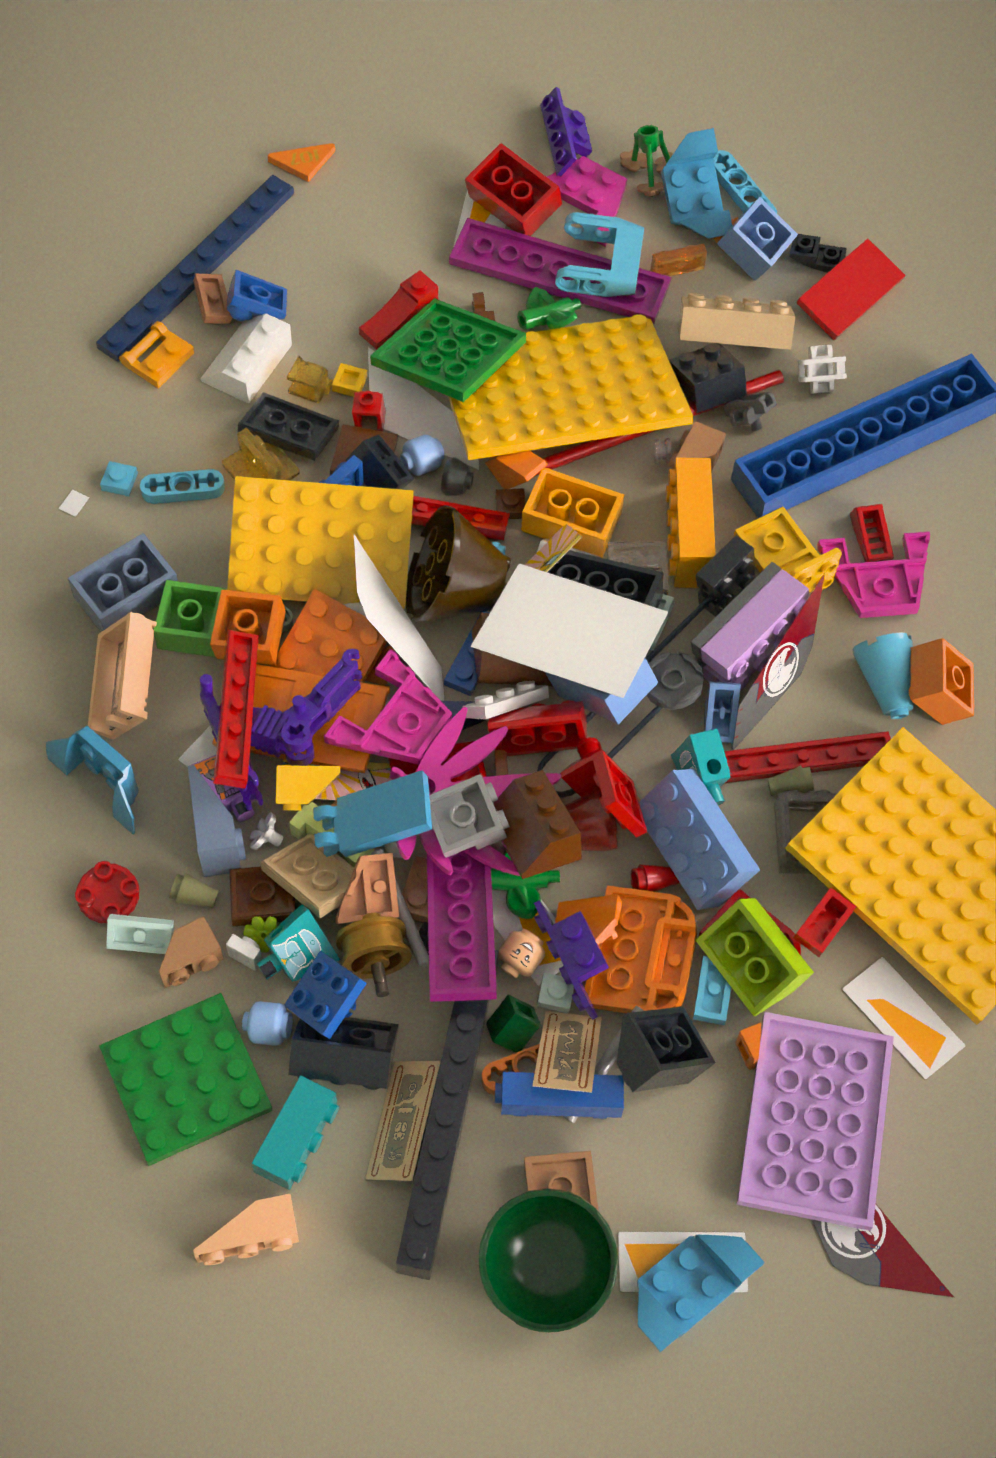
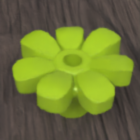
M269 916L264 922L261 917L252 918V925H245L243 935L259 944L261 952L267 953L269 948L264 939L277 927V919Z

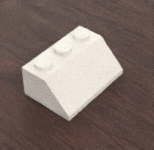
M268 314L243 321L203 374L201 382L249 404L292 346L290 324Z

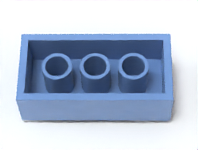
M694 769L672 770L639 802L647 832L697 910L719 907L760 871Z

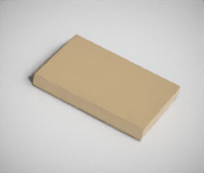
M312 833L261 861L263 872L319 918L340 907L354 867L337 853L326 857L323 847L317 848L315 846V838Z

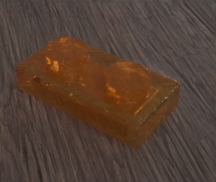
M689 245L684 248L652 254L650 271L665 276H674L703 270L707 256L705 245Z

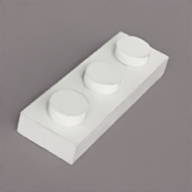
M523 681L517 683V688L515 689L502 688L496 690V695L477 696L474 698L475 702L463 706L467 707L468 710L466 718L489 719L549 698L548 686L535 685V681Z

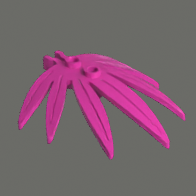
M463 707L433 740L416 771L423 770L428 776L429 795L462 782H452L451 779L466 773L482 762L502 741L508 728L504 726L479 738L455 754L444 765H441L455 746L463 728L468 711L467 707ZM393 766L389 778L394 780L406 776L401 769ZM545 773L552 785L558 783L561 778L560 773ZM529 774L499 775L482 778L485 784L492 783L496 795L499 797L514 779ZM432 826V830L419 834L421 843L431 860L443 872L452 875L453 868L449 857L445 858ZM416 835L396 841L399 853L405 860H408L413 853ZM490 845L477 850L476 846H473L463 851L487 866L520 876L513 862Z

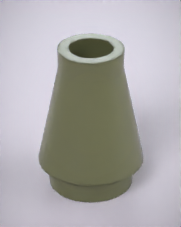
M800 765L777 776L767 778L771 796L807 795V792L814 791L810 767L802 768Z
M187 873L184 876L177 874L169 898L176 900L177 904L213 908L219 890L211 888Z

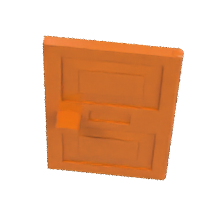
M256 664L253 707L263 708L266 705L268 708L272 707L276 711L280 710L283 713L293 706L292 699L294 696L301 695L306 697L324 676ZM360 682L361 689L347 701L329 722L325 723L313 735L312 743L315 755L310 764L340 766L342 770L365 774L370 753L327 744L324 742V735L339 716L368 730L384 709L388 694L390 693V687ZM214 738L212 744L217 747V742ZM250 746V753L276 757L274 754L270 755L268 752H262L261 749H255V746ZM281 754L279 758L286 759V755Z

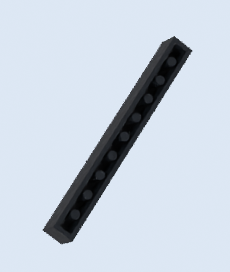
M495 950V967H496V969H497V965H498V953H499L498 950ZM490 1000L454 1001L397 1256L396 1273L430 1280Z

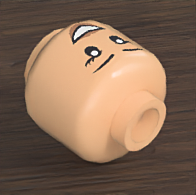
M522 929L521 932L512 931L498 950V958L503 962L501 969L515 979L519 974L525 977L532 976L545 957V950L542 948L544 942L526 929Z

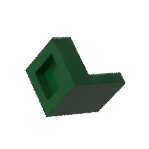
M509 994L486 1023L492 1042L515 1053L525 1047L541 1026L534 1007Z

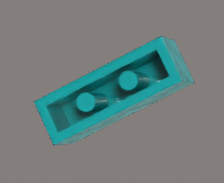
M300 1075L252 1162L254 1173L288 1190L291 1189L294 1182L299 1183L308 1166L305 1164L310 1152L315 1154L322 1143L324 1135L321 1132L325 1124H331L338 1113L339 1106L336 1105V1092Z

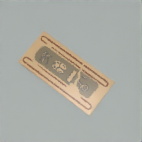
M441 1061L394 1062L365 1180H413Z

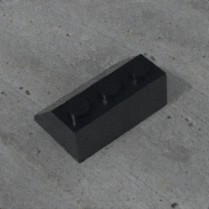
M684 1007L630 1012L623 1016L616 1064L622 1073L624 1082L630 1087L632 1092L688 1084L716 1063Z
M348 1017L342 1020L329 1039L300 1018L291 1041L288 1075L297 1076L298 1078L301 1075L309 1080H326L336 1085H362L371 1090L387 1089L399 1024Z

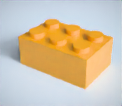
M543 468L522 511L521 531L550 540L567 523L582 536L572 548L603 558L622 514L624 494L548 468Z

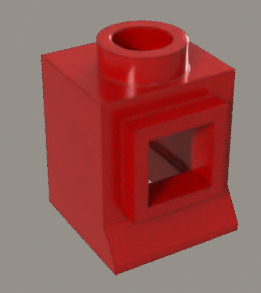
M371 391L354 393L352 407L354 426L362 428L363 415L376 416L377 430L384 431L386 408L383 393Z

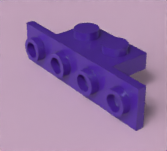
M555 87L549 95L543 98L540 106L556 175L561 177L577 160L576 153L588 157L592 153V147L585 117L579 111H573L565 107L560 88Z
M540 900L535 902L534 904L539 914L534 916L542 933L548 932L551 938L546 943L555 959L560 957L564 965L559 968L567 985L573 984L576 993L572 994V998L580 1012L586 1010L592 1020L597 1018L598 1015L582 982L608 969L609 966L582 912L579 911L553 924L549 913Z

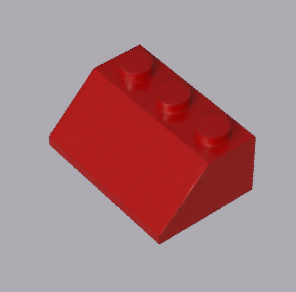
M567 700L561 704L552 705L534 704L530 707L518 708L489 718L488 721L489 733L504 726L508 728L505 737L495 748V750H505L507 756L577 749L576 746L579 741L588 738L583 701Z

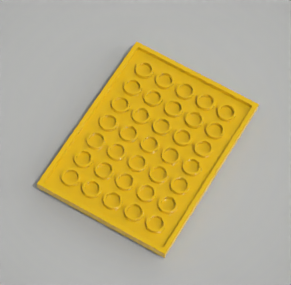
M643 315L608 319L594 323H582L558 329L527 332L526 343L469 398L462 402L448 396L468 460L693 424V414L651 319Z
M902 727L788 843L785 849L826 887L834 889L856 906L854 912L977 1025L996 1005V809Z

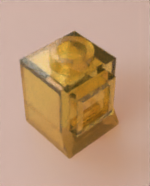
M299 355L287 375V380L292 381L288 389L289 394L317 404L320 403L324 394H329L333 380L328 378L326 367L309 361L305 362Z

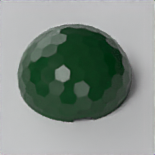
M544 1188L530 1190L510 1199L499 1208L488 1222L480 1242L479 1272L484 1289L494 1306L517 1325L538 1332H560L570 1330L588 1321L598 1313L609 1299L617 1279L619 1255L617 1244L608 1222L592 1204L569 1191Z

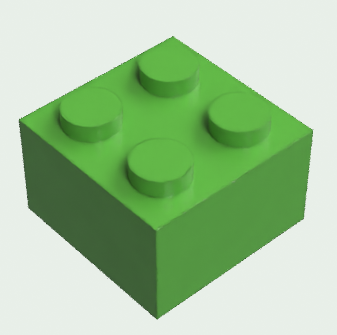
M166 580L156 618V627H154L157 649L216 657L210 642L221 590L226 589Z

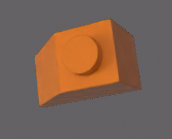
M530 450L493 456L485 462L503 489H510L528 482L548 465L544 459Z

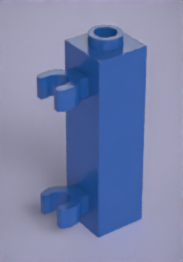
M503 1072L502 1083H495V1103H501L502 1115L527 1117V1115L574 1116L607 1119V1117L621 1118L624 1110V1080L622 1075L594 1074L592 1093L534 1087L535 1073Z

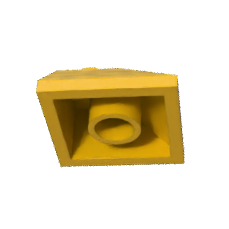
M277 765L276 804L283 805V811H302V805H309L340 776V766Z

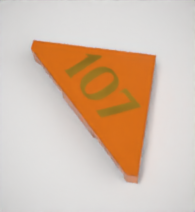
M329 143L269 153L268 162L309 182L335 152V144Z

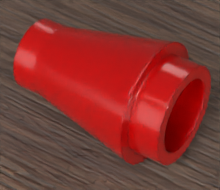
M639 864L638 868H633L630 874L632 889L655 892L679 884V880L670 867Z

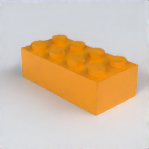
M676 458L674 469H669L668 485H666L665 501L669 502V509H667L666 526L670 527V534L667 537V550L671 551V558H669L668 575L673 576L674 587L699 588L697 587L696 574L716 555L711 458Z

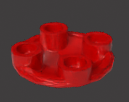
M101 861L81 877L76 888L75 898L80 911L88 919L98 923H107L110 914L128 916L134 911L139 901L140 887L136 877L127 868L118 864H111L108 861Z

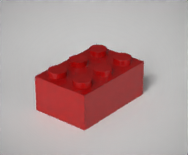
M502 143L465 178L470 198L513 231L531 236L562 205L559 186Z

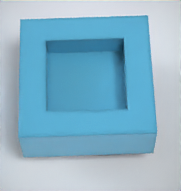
M109 461L100 483L101 490L130 496L138 475L137 467Z

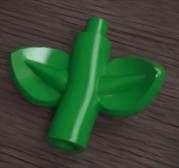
M535 287L527 298V309L519 311L517 314L518 323L523 330L547 325L549 329H558L568 325L577 318V314L574 311L581 309V302L578 298L571 300L569 297L555 301L546 290Z
M505 849L503 855L511 860ZM491 868L492 890L507 891L506 905L508 909L520 918L532 919L538 912L534 903L539 900L541 902V896L537 889L548 888V883H560V870H549L522 879L521 876Z

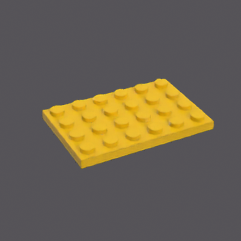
M235 476L227 590L281 596L282 600L307 602L313 590L316 589L341 604L358 603L360 599L356 586L355 535L402 608L405 609L414 491Z

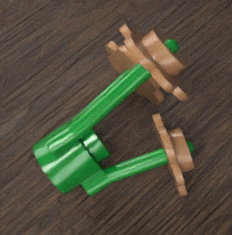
M653 125L640 127L634 133L633 150L630 152L624 151L620 154V164L630 171L636 172L640 168H647L648 183L637 185L638 192H644L645 196L651 197L659 195L660 191L664 190L663 182H654L652 153L656 152L657 147L660 145L664 157H659L655 161L658 173H661L673 155L672 152L667 150L663 131H659L658 127Z

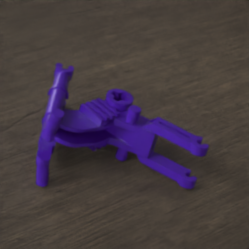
M357 649L346 650L342 659L313 688L312 692L306 697L301 695L294 696L292 699L293 706L285 712L276 711L274 708H268L266 705L263 708L253 707L250 746H255V749H261L262 752H268L270 755L274 754L278 758L281 754H285L288 763L292 766H308L313 761L315 755L312 743L313 735L325 723L329 722L347 701L361 689L360 681L358 680L362 679V672L358 670V662L356 661L359 659V651ZM204 674L200 677V700L212 728V734L217 742L220 706H218L213 696L212 677ZM250 765L246 788H239L244 806L249 811L252 810L251 800L253 799L257 800L260 806L264 804L262 794L256 787L259 785L258 776L251 769Z

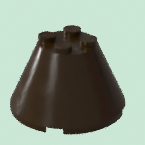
M447 505L441 506L426 523L420 535L425 538L420 552L413 553L408 571L405 605L407 613L413 615L411 620L416 622L491 611L507 585L505 581L511 565V558L505 556L455 508Z

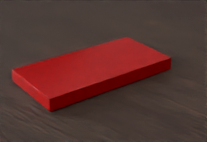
M867 238L806 291L796 303L833 340H836L900 283L906 275Z

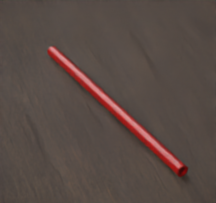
M776 370L747 381V394H754L784 382V376L780 370ZM724 403V404H722V405H719V406L713 407V408H711V409L702 411V412H700V413H696L691 407H690V409H691V412H692L693 417H694V416L699 415V414H701V413H704V412H707V411H709V410L715 409V408H717V407L723 406V405H725V404H727V403ZM656 430L587 441L542 459L548 464L545 468L553 470Z

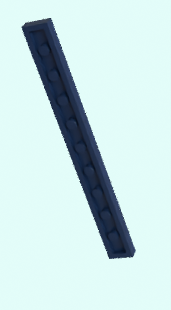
M275 175L270 176L96 341L97 349L115 361L120 362L119 357L125 351H130L151 331L150 327L156 321L161 322L195 290L193 282L195 274H211L294 195L293 186Z

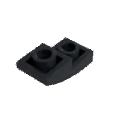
M798 234L792 241L789 257L805 266L828 273L846 257L847 248L820 244L821 237Z

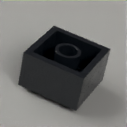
M720 343L707 344L703 348L682 353L678 357L669 360L688 405L696 413L747 395L745 366Z

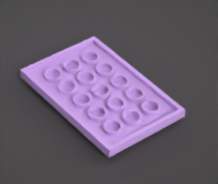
M764 1012L761 1026L759 1059L755 1069L736 1205L871 1231L874 1222L894 1036Z

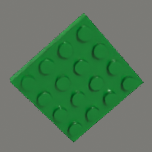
M434 298L370 356L372 366L464 402L526 343V333Z
M222 993L99 1045L148 1166L273 1111Z

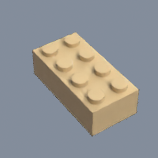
M688 293V297H681L678 324L680 340L791 350L795 314L792 307L788 306L786 301L771 300L770 304L759 303L760 300L756 298H743L742 302L732 301V297L725 295H716L715 299L704 298V294Z

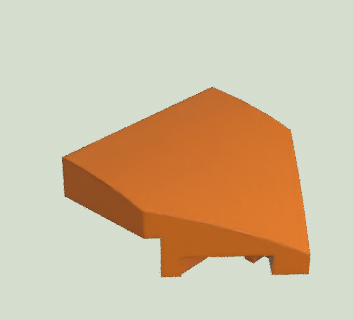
M619 894L559 902L555 924L581 911L598 945L606 940H614L618 937L614 927L618 925L622 901Z

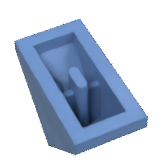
M709 682L705 698L704 731L718 729L721 742L733 743L739 706L740 683Z

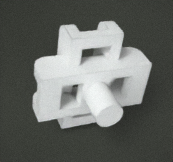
M832 345L808 346V359L797 360L798 381L810 382V394L834 392V379L847 378L845 373L846 356L833 357ZM833 362H835V374H833ZM804 365H807V377H805Z

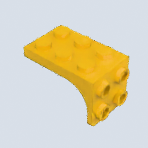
M784 507L735 530L734 537L737 535L754 548L755 566L760 573L771 562H774L781 570L783 569L809 588V593L815 589L823 575L822 590L830 586L834 581L842 552L839 548H834L820 555Z

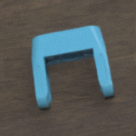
M579 212L567 215L564 229L574 239L614 244L611 270L573 265L566 266L557 271L556 286L566 292L604 297L635 294L644 227L617 217ZM576 223L582 225L583 227L576 228L572 227L571 224ZM604 227L608 228L609 231H601L597 228ZM562 277H571L574 280H565ZM590 280L600 281L601 283L594 284L591 283Z

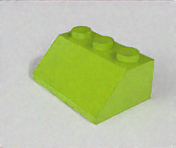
M756 898L739 899L695 940L753 1016H757L790 995L814 974L813 970Z

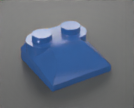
M235 270L227 295V310L232 318L238 321L252 319V317L268 314L279 320L285 319L287 307L286 288Z

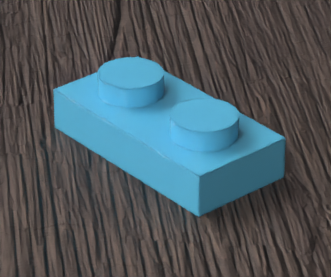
M703 956L693 1020L725 1026L731 986L708 956Z

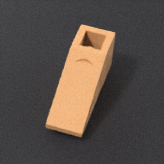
M291 1194L256 1200L193 1250L197 1263L203 1262L204 1265H216L224 1262V1257L238 1255V1258H250L258 1255V1250L272 1248V1251H283L292 1248V1243L299 1242Z

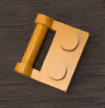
M156 321L150 327L151 331L130 351H125L119 359L126 368L156 388H159L194 354V346L169 331L160 321ZM158 339L163 341L142 362L137 360Z

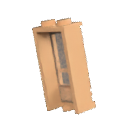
M128 613L99 633L97 638L88 726L98 735L112 740L147 720L148 712H145L144 708L147 707L145 700L148 698L154 637L153 628L156 627V622L145 618L142 614Z

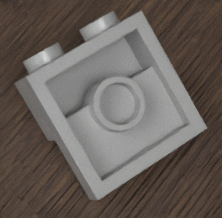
M481 774L429 795L432 826L445 858L473 846H476L477 850L507 838L504 829L510 827L503 809L496 811L493 802L498 800L494 787L491 782L485 784Z

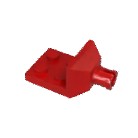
M588 737L579 741L576 748L580 759L560 772L561 778L590 807L595 808L601 804L607 814L612 813L616 817L622 829H628L636 838L647 833L633 780L601 749L600 741L598 742L597 738Z

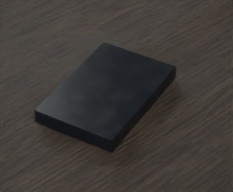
M264 392L238 423L239 433L313 461L316 460L339 428V420Z

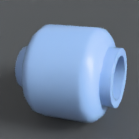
M426 434L406 441L403 445L402 454H400V461L407 470L416 476L437 470L444 459V449L440 441Z
M255 1002L250 1012L246 1011L242 1020V1029L247 1031L250 1041L254 1044L280 1045L285 1038L288 1039L290 1037L293 1027L292 1013L288 1012L282 1003Z

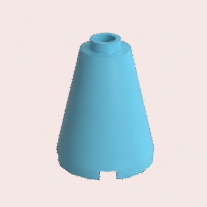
M892 633L876 637L877 641L869 646L867 640L854 646L852 649L854 657L883 714L891 716V719H901L909 716L908 711L914 708V703L909 697V687L911 686V647H913L912 636H908L907 633Z

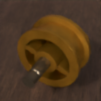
M374 912L364 915L362 920L353 922L337 931L336 945L343 952L344 956L340 964L360 979L373 978L377 997H386L390 994L386 975L402 969L411 960V950L403 941L406 935L405 924L397 918L381 916L380 913Z

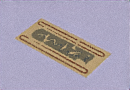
M545 1012L533 1080L534 1087L592 1093L602 1017L592 1020L589 1015Z

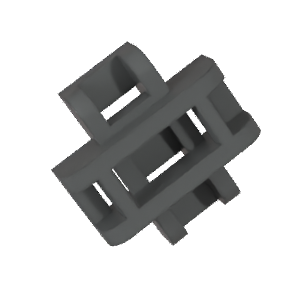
M771 392L754 393L725 404L724 409L726 416L730 418L732 426L750 425L752 431H758L762 429L760 417L774 408L777 403L775 396Z

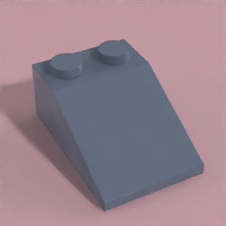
M194 765L188 766L197 849L204 877L229 874V869L241 868L240 861L246 860L241 828L235 829L233 817Z

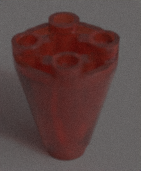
M601 790L592 791L564 805L581 833V851L609 852L618 849L616 820L614 816L611 817L603 809L599 800L602 796Z

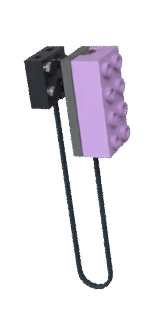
M736 535L696 574L697 587L700 588L698 591L699 606L645 659L649 663L705 608L715 618L691 641L692 653L695 655L694 659L702 668L703 676L708 682L740 683L741 691L749 682V677L756 670L761 671L768 662L769 657L773 654L809 598V588L783 569L781 570L774 562H771L755 578L754 548ZM656 706L607 755L612 759L662 708ZM589 712L586 715L587 723L596 715L595 713ZM559 751L549 752L539 763L537 772L543 770L547 762ZM572 788L566 791H556L560 798L572 796L576 793Z

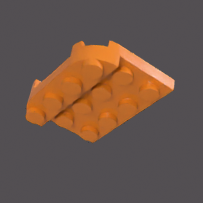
M607 885L605 896L619 894L622 907L618 925L614 927L618 937L614 940L603 941L598 945L609 968L587 979L585 983V990L594 1009L630 1013L635 1006L640 1007L644 1011L681 1007L686 996L696 945L695 940L697 939V925L692 910L676 895Z

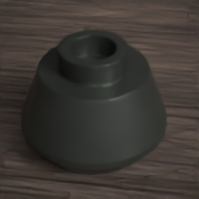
M456 457L446 461L441 480V491L446 496L464 494L466 489H471L474 473L470 472V466Z

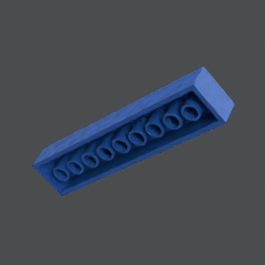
M971 353L736 459L731 481L757 518L781 507H784L786 510L996 414V383Z

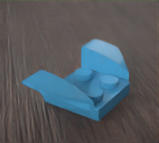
M714 128L688 133L661 171L670 223L684 225L707 239L724 236L732 226L730 210L723 211L714 157L718 153Z
M89 726L76 731L69 738L46 742L48 760L66 776L84 761L86 766L95 775L101 773L107 779L106 783L114 791L112 803L113 817L134 834L135 817L130 806L134 803L139 790L131 763Z
M702 1234L689 1236L637 1280L638 1327L659 1352H662L673 1341L682 1337L729 1297L765 1262L742 1237Z

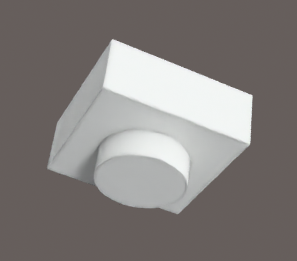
M232 934L226 943L228 956L256 971L258 968L257 963L262 960L259 945L248 937L244 936L241 939Z

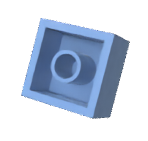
M759 197L743 212L718 241L717 245L756 281L772 267L798 234Z

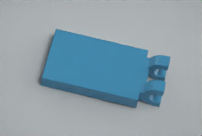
M421 770L339 797L335 807L322 805L313 808L314 819L316 821L322 820V827L325 831L334 828V833L320 832L314 834L315 846L317 848L323 847L326 857L334 855L338 851L345 857L432 830L428 776Z

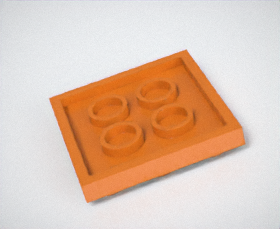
M314 589L277 655L276 665H271V667L325 676L342 659L346 650L357 649L359 651V659L356 661L358 662V670L362 672V679L358 681L365 683L387 641L365 616Z

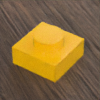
M340 363L332 382V391L354 397L355 392H360L363 389L367 379V370Z

